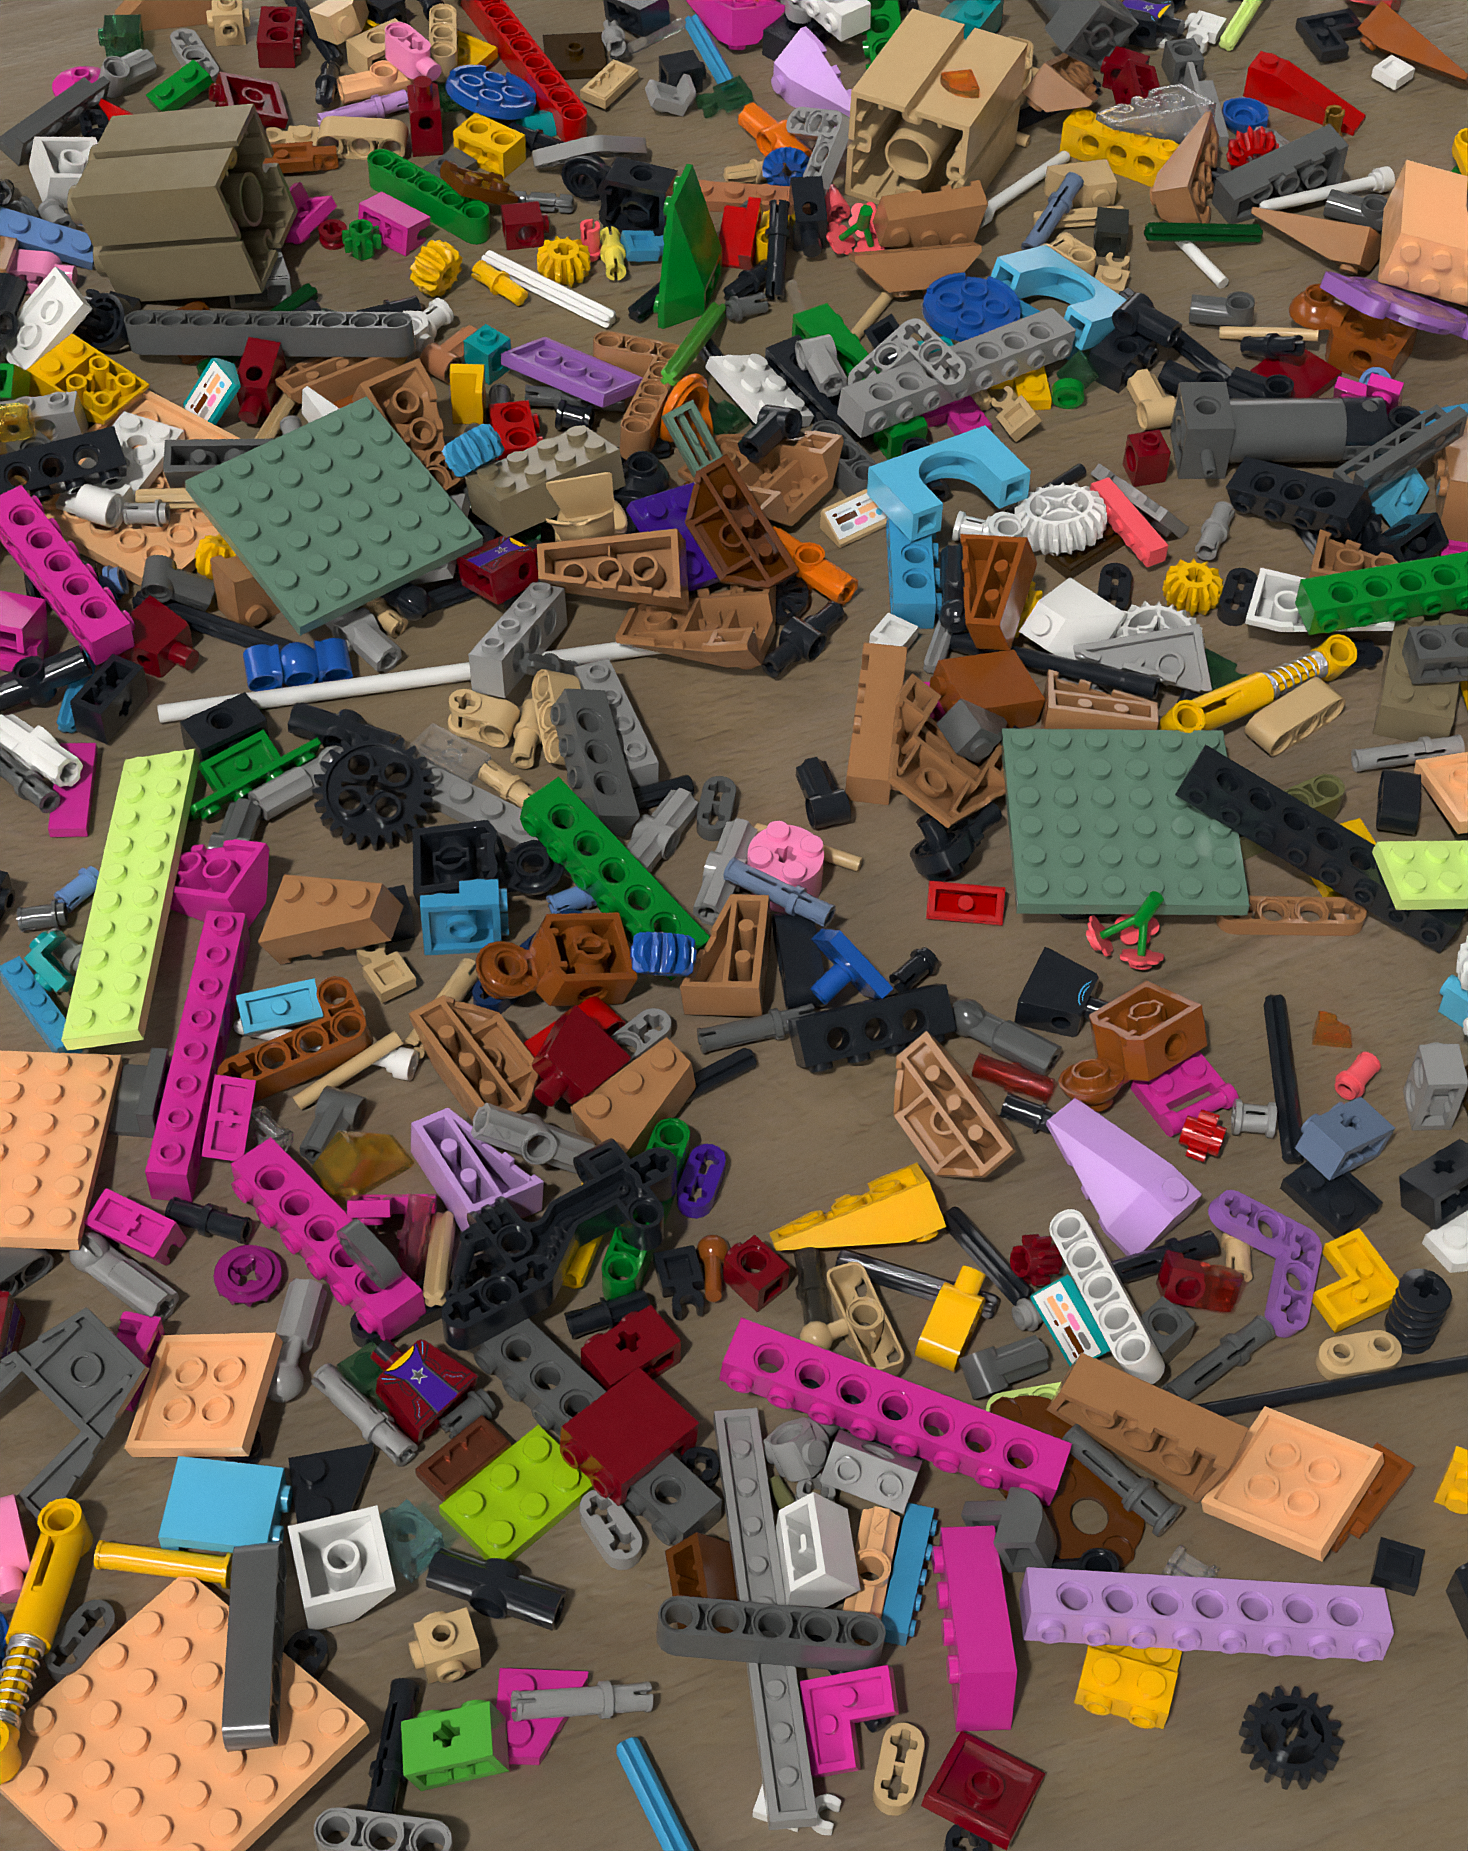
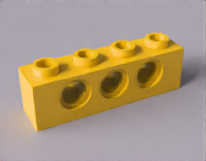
M1075 108L1063 122L1059 153L1067 151L1070 157L1083 162L1107 159L1113 173L1153 187L1157 173L1180 144L1173 140L1148 133L1143 129H1137L1121 123L1116 119H1110L1094 113L1089 109Z

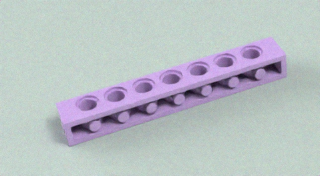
M1027 1567L1019 1593L1023 1640L1041 1641L1047 1644L1057 1642L1082 1643L1090 1646H1131L1137 1649L1152 1647L1170 1648L1180 1651H1222L1226 1654L1239 1652L1258 1653L1276 1657L1293 1655L1311 1656L1316 1659L1346 1658L1368 1662L1373 1660L1383 1661L1394 1635L1385 1588Z

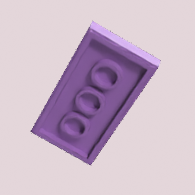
M547 337L539 338L501 353V365L602 408L635 395L643 377Z

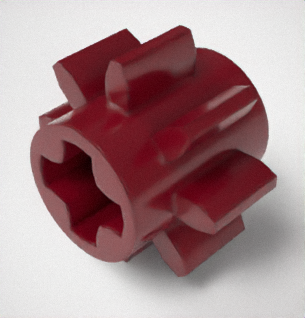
M1039 1234L1022 1235L1023 1245L1013 1246L1010 1255L1011 1269L1016 1276L1022 1277L1027 1284L1032 1283L1033 1286L1049 1285V1275L1059 1274L1062 1266V1256L1057 1246L1051 1243V1236L1040 1237Z

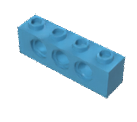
M887 516L886 543L890 614L919 628L933 629L935 614H939L942 606V593H935V589L940 588V568H934V564L938 563V543H932V539H936L937 532L910 541Z

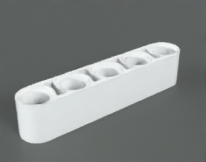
M1067 1209L1058 1213L1050 1223V1234L1112 1354L1124 1372L1154 1384L1164 1373L1165 1364L1098 1237L1079 1211Z

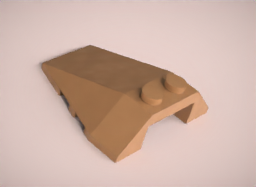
M805 431V437L784 438L759 463L749 462L747 457L740 453L737 444L745 434L717 435L714 440L723 456L725 454L728 455L768 521L784 526H793L805 513L832 489L844 443L842 435L821 431ZM705 446L703 451L708 460L711 461L713 458ZM695 455L694 457H695V459H696V461H697V463H698V465H699V467H700L701 464H700V462H699L697 456ZM686 464L677 471L679 477L688 483L694 482L695 477L693 478Z
M730 584V590L709 594L708 588L697 590V597L689 598V610L643 603L631 604L615 636L616 643L726 668L739 667L744 670L762 665L775 634L776 586L770 589H760Z
M912 673L896 697L888 782L941 824L949 828L1005 794L1001 742L979 763L956 754L936 725L937 722L930 717L941 695Z

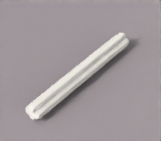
M488 250L481 258V260L486 261L496 270L507 272L510 279L521 287L604 328H610L616 321V312L492 250Z

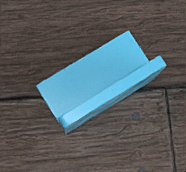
M1414 467L1369 497L1372 506L1375 507V513L1382 514L1390 527H1392L1405 516L1416 514L1430 488Z
M315 978L236 995V1005L240 1014L244 1036L313 1022L323 1018L322 1009L317 999Z

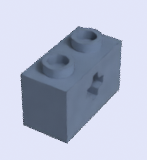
M1360 1096L1345 1104L1339 1102L1330 1111L1322 1115L1314 1114L1309 1117L1301 1127L1303 1134L1295 1149L1330 1181L1379 1157L1395 1127Z

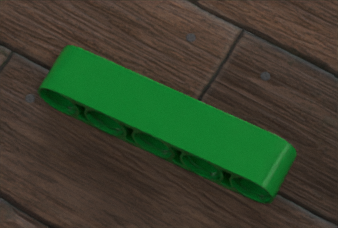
M377 149L368 154L369 184L373 190L379 193L384 192L430 216V222L467 243L478 245L490 239L489 207L485 203L461 196L444 180L390 150Z
M666 1118L658 1122L654 1127L646 1150L662 1147L670 1150L677 1159L678 1187L689 1158L690 1130L684 1121L678 1118ZM677 1190L671 1198L662 1202L664 1208V1225L666 1223ZM642 1222V1223H639V1224L649 1225V1224H652V1223ZM617 1227L602 1262V1292L607 1301L641 1290L653 1253L655 1252V1249L641 1251L628 1245L629 1242ZM622 1276V1277H626V1278H628V1279H626V1280H616V1279H614V1278H615V1277Z

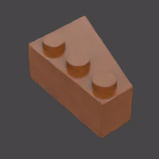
M960 534L963 547L962 570L965 587H963L965 624L976 648L1010 651L1037 566L1027 537Z

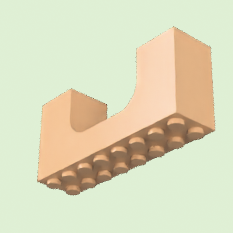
M1410 160L1405 161L1384 207L1378 282L1468 306V211L1466 207L1468 176Z

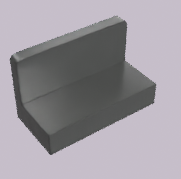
M151 1048L148 1065L126 1064L123 1066L109 1123L111 1135L153 1138L171 1064L168 1049Z

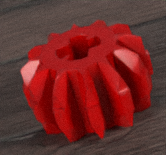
M1248 126L1246 133L1237 130L1236 139H1230L1228 143L1227 162L1231 165V170H1234L1278 149L1279 144L1275 139V135L1272 131L1266 133L1263 126L1256 131H1253Z

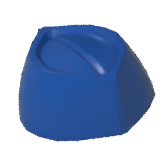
M1246 97L1234 98L1224 102L1222 107L1226 127L1235 135L1237 130L1246 133L1248 126L1253 131L1257 126L1267 128L1269 111L1262 102Z

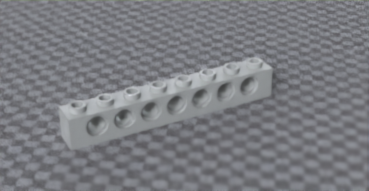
M1052 307L949 346L964 361L971 372L970 384L963 391L958 393L948 392L916 360L843 387L841 389L837 414L860 438L880 432L885 428L908 421L913 417L933 411L941 406L961 400L966 396L986 390L989 387L1012 380L1017 376L1070 356L1076 329ZM942 350L929 354L927 361L934 362L938 360L942 355ZM949 365L945 369L950 377L956 379L959 376Z

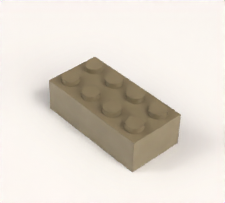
M585 425L571 427L561 435L543 439L531 448L513 452L503 460L493 464L482 465L477 471L465 475L472 512L506 538L546 521V519L558 516L560 508L546 488V483L549 481L610 472L612 473L613 491L626 486L620 449Z
M1441 612L1431 616L1424 615L1395 621L1394 629L1389 631L1373 728L1374 735L1409 742L1417 741L1419 737L1429 736L1430 739L1449 737L1455 717L1460 681L1412 684L1402 655V649L1409 627L1468 624V617Z

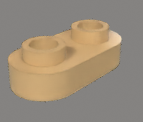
M1382 1330L1331 1337L1321 1344L1316 1357V1366L1321 1375L1328 1380L1396 1368L1399 1363L1402 1348L1395 1336ZM1375 1346H1380L1384 1348L1386 1351H1379L1375 1348ZM1334 1353H1343L1346 1358H1339Z

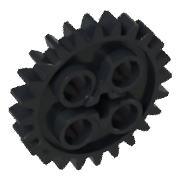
M373 731L366 742H363L359 734H355V745L353 746L342 740L343 751L341 753L332 749L329 750L332 759L331 763L320 761L321 770L325 774H314L315 783L320 786L312 789L314 799L319 800L314 806L317 813H323L320 817L322 825H331L329 830L333 838L343 832L342 840L346 846L355 838L358 850H362L366 842H371L374 851H378L380 841H385L387 846L393 849V838L398 837L404 843L408 842L405 831L419 828L417 820L428 822V813L423 808H434V801L429 795L435 794L436 789L435 785L430 783L434 779L432 769H425L428 766L426 757L417 758L418 750L415 745L405 751L406 744L402 737L395 744H392L390 733H386L382 741H377ZM358 766L369 767L368 772L363 775L352 774L353 769ZM402 773L406 775L405 779L401 782L392 783L388 781L392 774ZM348 783L351 786L342 787V784ZM375 787L380 788V790H375L374 795H368V793H373ZM404 795L407 796L406 799H404V800L398 798V797H402V796H404ZM349 800L360 801L359 806L355 809L346 810L342 808L343 804ZM393 807L397 809L396 813L391 817L379 816L383 808Z

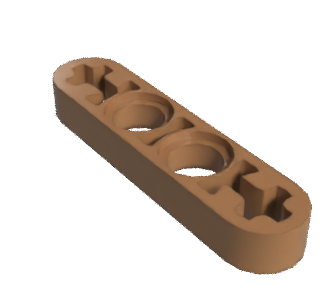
M1248 896L1250 907L1247 915H1236L1238 918H1233V915H1216V923L1222 931L1237 935L1352 936L1362 930L1367 910L1347 897ZM1267 910L1276 911L1281 915L1282 919L1278 921L1268 920L1263 916L1262 912ZM1312 911L1320 919L1313 922L1307 921L1300 913ZM1252 912H1255L1254 919L1251 918Z

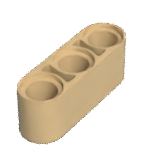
M442 3L430 8L429 42L431 44V59L441 66V74L435 81L445 83L450 75V71L458 67V32L456 9L452 5Z
M327 116L320 123L316 146L336 145L338 158L367 160L368 154L377 149H387L403 157L405 155L409 130L405 123L396 119Z
M541 669L534 676L531 690L544 755L549 763L566 766L564 757L559 752V739L556 727L551 722L550 712L552 705L557 701L564 689H581L580 682L574 675Z
M1314 677L1257 712L1247 723L1245 734L1269 755L1275 757L1336 719L1344 709L1346 700L1321 678Z

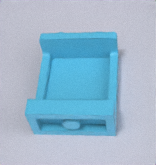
M178 1456L158 1535L161 1549L183 1551L184 1548L233 1553L235 1546L282 1541L283 1543L284 1526H280L282 1512L290 1511L293 1497V1486L287 1485L284 1468Z

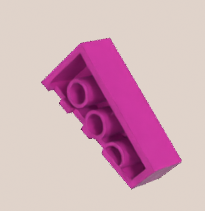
M994 1526L941 1527L939 1546H932L933 1574H940L941 1582L936 1584L938 1610L944 1609V1618L941 1620V1635L943 1646L948 1648L946 1671L948 1684H951L956 1732L1011 1730L1017 1666L1000 1558L993 1544L996 1535Z

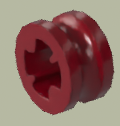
M329 219L322 222L318 227L321 246L329 250L343 248L342 230H347L346 224L337 219Z

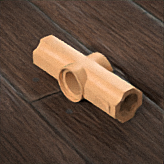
M378 61L371 65L369 71L338 77L337 88L344 105L368 100L375 94L382 96L400 91L401 89L407 91V86L413 84L414 79L405 76L389 61Z
M874 1506L871 1509H863L854 1550L860 1590L845 1597L843 1611L865 1612L875 1615L880 1620L882 1619L900 1525V1516L895 1515L890 1509ZM871 1572L876 1574L879 1579L868 1581L863 1579L860 1574ZM864 1639L854 1640L855 1643L861 1646L872 1645Z

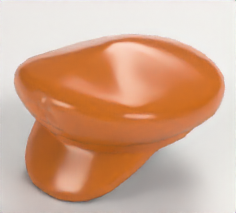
M698 373L689 374L682 378L670 392L662 416L693 400L713 437V423L708 407L709 392L707 380ZM688 411L683 412L703 449L706 445ZM674 417V420L677 423L683 437L685 438L691 452L695 453L685 433L683 432L677 418ZM661 418L660 438L672 443L674 441Z

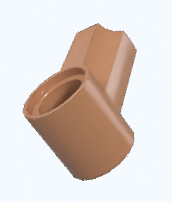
M468 325L441 345L437 343L428 344L419 358L426 372L450 384V364H465L463 340L478 329Z

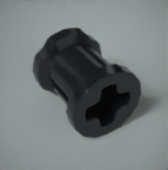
M561 399L556 412L555 428L562 430L563 427L571 428L585 425L592 430L595 406L588 405L587 408L568 404L567 400Z

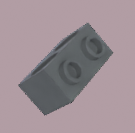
M1468 624L1409 627L1402 655L1412 684L1468 681Z

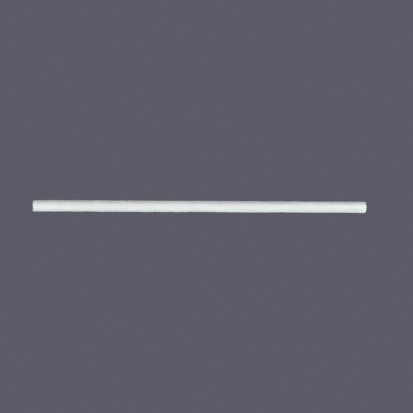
M611 642L546 651L542 655L553 653L560 659L576 661L579 665L608 658L612 661L662 653ZM469 662L248 692L246 694L258 709L295 705L301 702H317L471 680ZM239 694L157 705L160 723L185 720L194 714L207 710Z

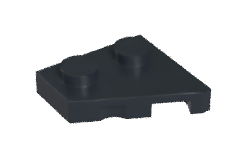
M373 1443L288 1458L297 1524L353 1510L361 1496L363 1480L369 1464H372L375 1458Z

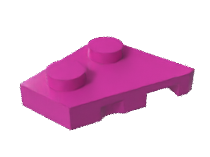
M499 1668L496 1708L506 1717L509 1764L540 1765L551 1747L553 1737L561 1731L569 1718L530 1719L514 1722L511 1713L516 1711V1708L511 1709L512 1691L587 1687L588 1671Z

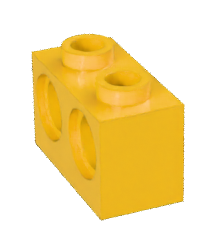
M474 113L453 131L454 148L456 147L476 159L479 168L487 172L501 174L503 179L526 161L525 134L481 114Z

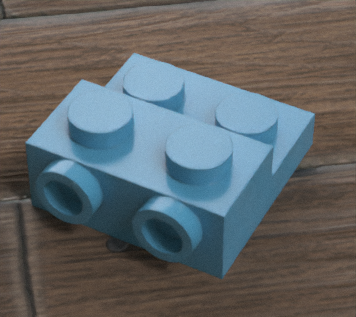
M498 879L459 881V893L456 894L437 893L434 895H420L425 956L479 953L480 949L488 943L502 941L501 936H509L507 888L499 889Z

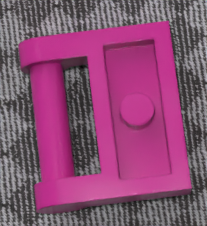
M1200 1051L1163 1072L1159 1077L1153 1078L1150 1081L1133 1080L1131 1085V1091L1169 1137L1182 1132L1188 1115L1198 1118L1201 1109L1211 1113L1220 1108L1227 1110L1232 1108L1235 1098L1239 1099L1235 1088L1223 1081ZM1208 1091L1211 1093L1210 1096L1178 1112L1171 1110Z

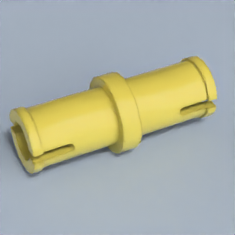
M611 226L612 235L609 234L608 227L603 228L600 232L602 243L600 256L601 260L605 263L606 276L614 281V272L617 273V280L623 279L626 275V267L624 265L626 253L624 246L620 242L619 230Z

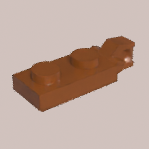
M313 141L271 144L274 151L273 158H265L263 164L279 163L282 173H303L315 170L327 171L338 168V152L336 145L319 147L314 146Z
M1378 1442L1372 1448L1383 1452L1384 1464L1330 1548L1335 1553L1341 1549L1351 1534L1360 1539L1364 1533H1368L1413 1474L1415 1465Z

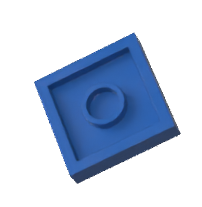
M821 929L811 939L834 964L810 987L812 993L823 1004L827 1005L849 982L863 996L883 999L893 989L887 980L840 930Z

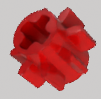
M1201 1109L1198 1118L1190 1115L1187 1116L1178 1144L1188 1147L1186 1157L1201 1162L1206 1160L1207 1154L1218 1157L1227 1131L1226 1127L1217 1125L1220 1115Z

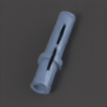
M1074 172L1066 174L1058 190L1052 192L1049 196L1047 207L1036 221L1025 241L1022 242V250L1039 247L1046 243L1062 216L1071 210L1073 199L1084 185V180L1081 176Z
M735 857L729 861L724 870V880L734 883L756 895H769L771 902L785 908V912L791 916L798 914L823 928H826L834 917L835 905L808 894L807 889L800 885L794 887Z

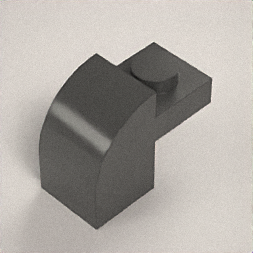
M1010 1487L1006 1501H965L961 1517L966 1527H995L996 1535L993 1544L1008 1572H1025L1027 1567L1051 1568L1057 1548V1537L1036 1495L1023 1488Z

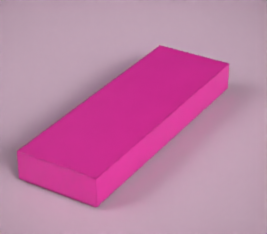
M59 743L61 747L75 755L83 767L80 772V779L72 787L63 786L60 788L56 784L53 785V791L57 792L60 796V803L50 813L49 835L50 837H88L98 756L97 744Z

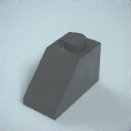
M960 698L936 725L956 754L979 763L1003 738L1001 731L1002 728H1006L1007 721L1004 717Z

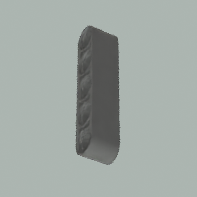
M282 1541L235 1546L233 1549L222 1708V1736L227 1752L274 1747L278 1744L287 1561Z
M672 1596L660 1605L656 1631L659 1647L667 1654L674 1656L848 1672L876 1667L880 1662L886 1635L885 1626L882 1621L875 1615L865 1612L689 1596ZM679 1622L687 1627L684 1629H674L669 1624ZM724 1626L730 1628L733 1632L724 1634L718 1632L715 1628ZM773 1631L780 1636L769 1638L764 1636L762 1632ZM818 1635L823 1637L825 1641L815 1642L809 1639L808 1636ZM864 1639L872 1645L861 1646L855 1643L854 1640Z

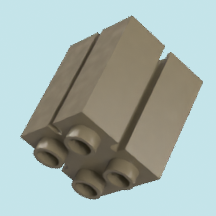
M254 104L112 116L98 144L90 148L88 163L77 185L70 187L67 196L68 211L71 219L75 224L84 226L93 245V261L98 274L101 277L109 278L116 293L139 298L140 302L262 293L278 258L277 250L269 249L282 248L298 209L279 163L263 164L265 158H273L274 151Z

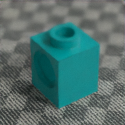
M485 324L463 340L465 364L484 365L486 384L491 385L511 370L501 365V353L511 350V340L506 335Z

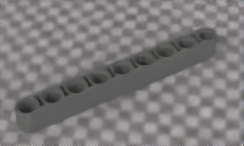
M137 310L124 317L131 350L141 355L243 356L248 337L281 342L284 356L399 358L409 356L416 351L412 318L409 314L403 312Z

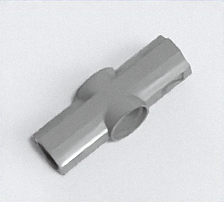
M366 608L354 609L325 623L332 630L334 638L344 639L347 642L349 653L354 650L377 672L383 671L387 673L391 671L402 657L401 648L379 629L375 617Z
M679 787L678 790H671L651 816L644 814L638 820L633 830L631 841L626 848L649 873L661 858L667 860L672 856L678 846L681 832L696 815L699 802L693 798L691 792Z
M736 818L731 822H726L716 850L710 851L703 872V883L693 906V915L697 916L704 924L713 926L730 894L740 893L743 889L734 883L724 880L723 874L727 864L733 857L747 864L748 847L752 839L757 835L758 830L747 820Z
M487 1102L484 1106L478 1108L473 1117L471 1134L474 1139L520 1154L530 1164L540 1165L547 1163L577 1174L573 1158L596 1146L592 1139L547 1124L537 1114L528 1113L521 1115ZM539 1135V1137L536 1140H534L533 1142H529L530 1139Z

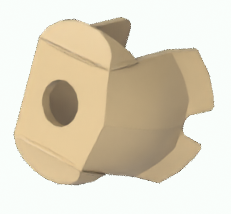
M604 472L546 483L547 490L560 508L556 521L546 519L555 530L556 542L626 534L628 526L627 516L621 505L614 500L612 473Z

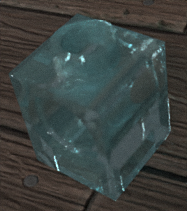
M406 1499L397 1508L391 1507L380 1515L390 1562L412 1583L429 1568L435 1551L437 1552L440 1547L444 1548L443 1534ZM404 1534H412L416 1536L413 1540L409 1542H400L396 1540L399 1536Z

